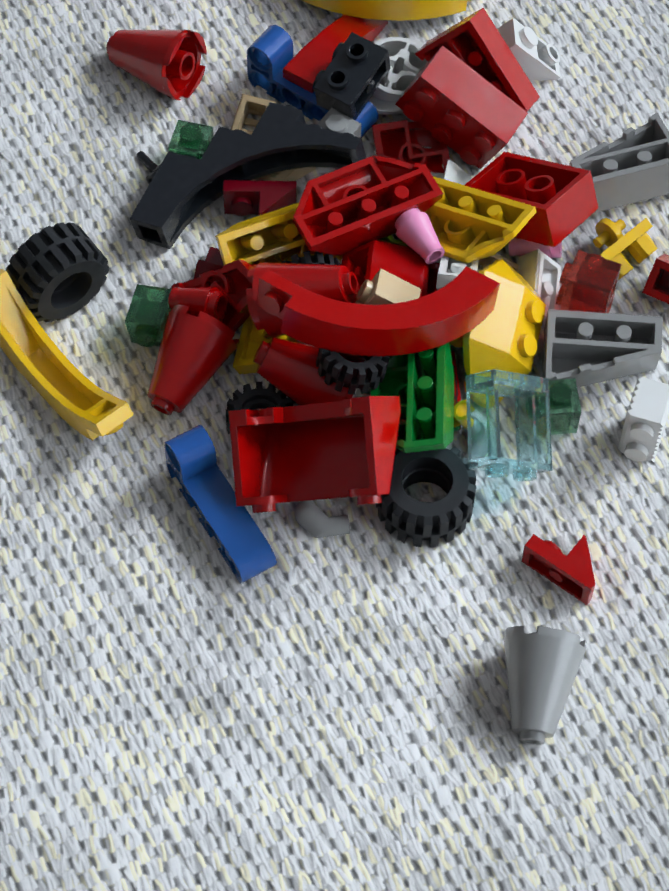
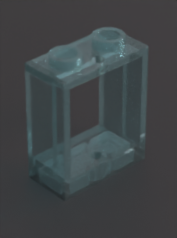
M497 369L467 375L466 403L469 469L485 471V477L489 478L507 477L509 474H512L514 481H533L537 479L538 473L553 471L549 378ZM499 397L515 399L517 460L501 458Z

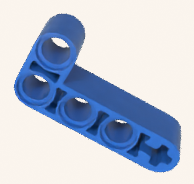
M270 25L247 49L248 80L252 86H260L267 91V95L281 103L287 102L302 110L305 117L311 120L315 118L320 121L327 114L328 110L317 105L315 92L311 93L283 78V68L293 59V41L290 35L283 28L277 25ZM368 101L356 119L357 122L361 123V138L379 118L376 107L370 101Z
M198 425L164 442L166 465L171 478L176 477L182 486L179 489L189 506L191 508L195 506L201 515V518H199L200 523L210 538L214 536L221 546L218 550L239 583H244L276 566V557L270 544L245 506L236 507L235 491L217 465L214 444L204 427Z

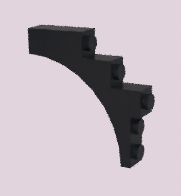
M270 102L252 135L239 129L231 130L219 126L201 159H197L190 154L181 155L168 151L130 217L131 224L137 238L171 249L185 227L204 208L223 196L224 180L251 181L279 171L305 167L342 168L366 158L362 139L351 133L327 130L317 124L308 125L305 122L302 110L292 105H280Z

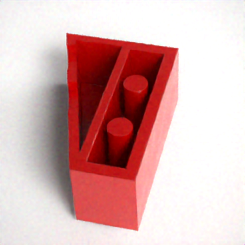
M484 8L432 38L414 53L420 60L423 61L425 59L429 61L443 45L525 111H528L540 98Z

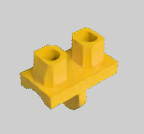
M607 218L601 219L595 226L598 236L593 239V243L597 248H601L604 244L608 248L587 267L594 273L601 269L616 283L633 269L631 264L622 255L625 249L629 251L638 264L657 250L656 245L646 233L653 225L645 218L623 236L621 231L626 228L623 220L618 219L614 223Z

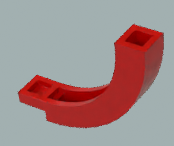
M466 266L455 279L431 294L406 302L370 305L327 298L267 270L259 278L256 306L282 319L281 333L306 344L352 355L394 356L436 348L470 332L494 310L500 283Z

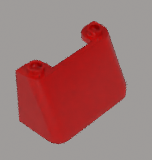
M365 396L336 402L229 411L236 507L252 505V513L276 511V503L357 497V505L382 503L381 495L389 494L401 415L400 396Z

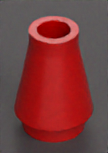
M174 287L170 292L168 303L170 309L174 305L189 306L187 314L197 317L199 312L202 311L222 321L227 312L228 297L218 287Z

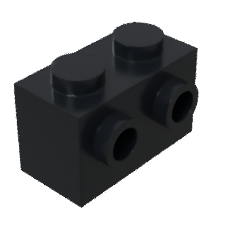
M351 32L344 43L341 42L337 45L332 61L327 69L321 70L314 80L313 88L317 105L328 111L333 108L356 120L391 69L388 50Z

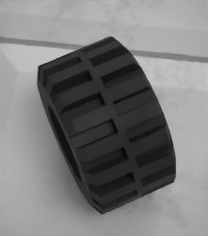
M64 222L57 223L52 227H45L40 232L33 234L12 255L9 260L10 264L6 267L8 275L37 321H44L45 323L64 319L87 305L98 294L109 272L107 258L82 228L71 222L64 224Z
M453 447L451 450L445 448L404 453L396 448L389 494L381 495L382 503H376L380 522L386 520L385 529L390 535L397 530V540L405 543L408 537L412 538L413 546L416 547L422 546V540H429L430 547H436L439 545V538L442 537L447 544L454 540L455 531L461 535L466 528V521L470 522L476 493L475 471H470L471 462L467 457L460 459L461 451ZM429 482L441 487L447 495L435 502H421L410 497L405 492V489L415 483Z

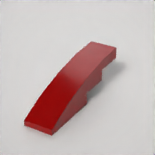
M348 15L341 16L323 29L283 68V78L313 93V83L317 74L321 70L327 69L332 61L334 50L339 43H344L351 32L372 42L388 24V20L366 19Z

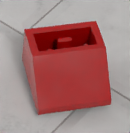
M373 240L343 254L342 265H345L350 272L353 271L355 273L359 289L366 279L371 281L381 268L421 289L419 298L427 294L429 264L409 247ZM357 294L354 295V300L352 303L356 302Z

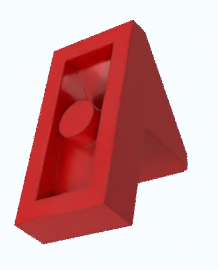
M533 534L524 545L521 562L585 605H588L594 592L595 579L586 536L583 535L566 556L555 543L549 540H542Z

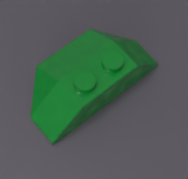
M449 342L421 352L390 356L383 382H379V386L375 390L371 389V396H400L401 415L396 448L404 453L445 449L454 439V372Z

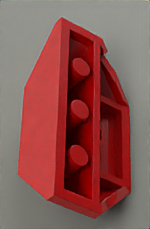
M373 155L309 180L293 216V222L310 251L339 256L373 240H379L396 233L395 222L402 213L412 208H418L421 212H425L442 198L443 193L426 164L415 162L413 165L398 159Z

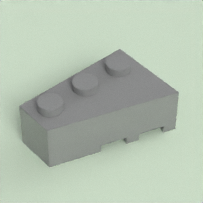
M658 113L650 116L648 123L636 130L630 127L623 131L622 137L610 144L603 142L570 161L569 166L591 171L598 203V209L594 213L669 194V131Z
M548 309L544 325L541 395L655 370L662 353L663 317Z

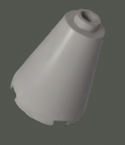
M513 626L505 630L504 647L512 731L520 734V741L530 744H544L545 738H552L554 736L586 651L587 642L586 640L580 642L579 635L537 626V632L530 634L524 633V626Z

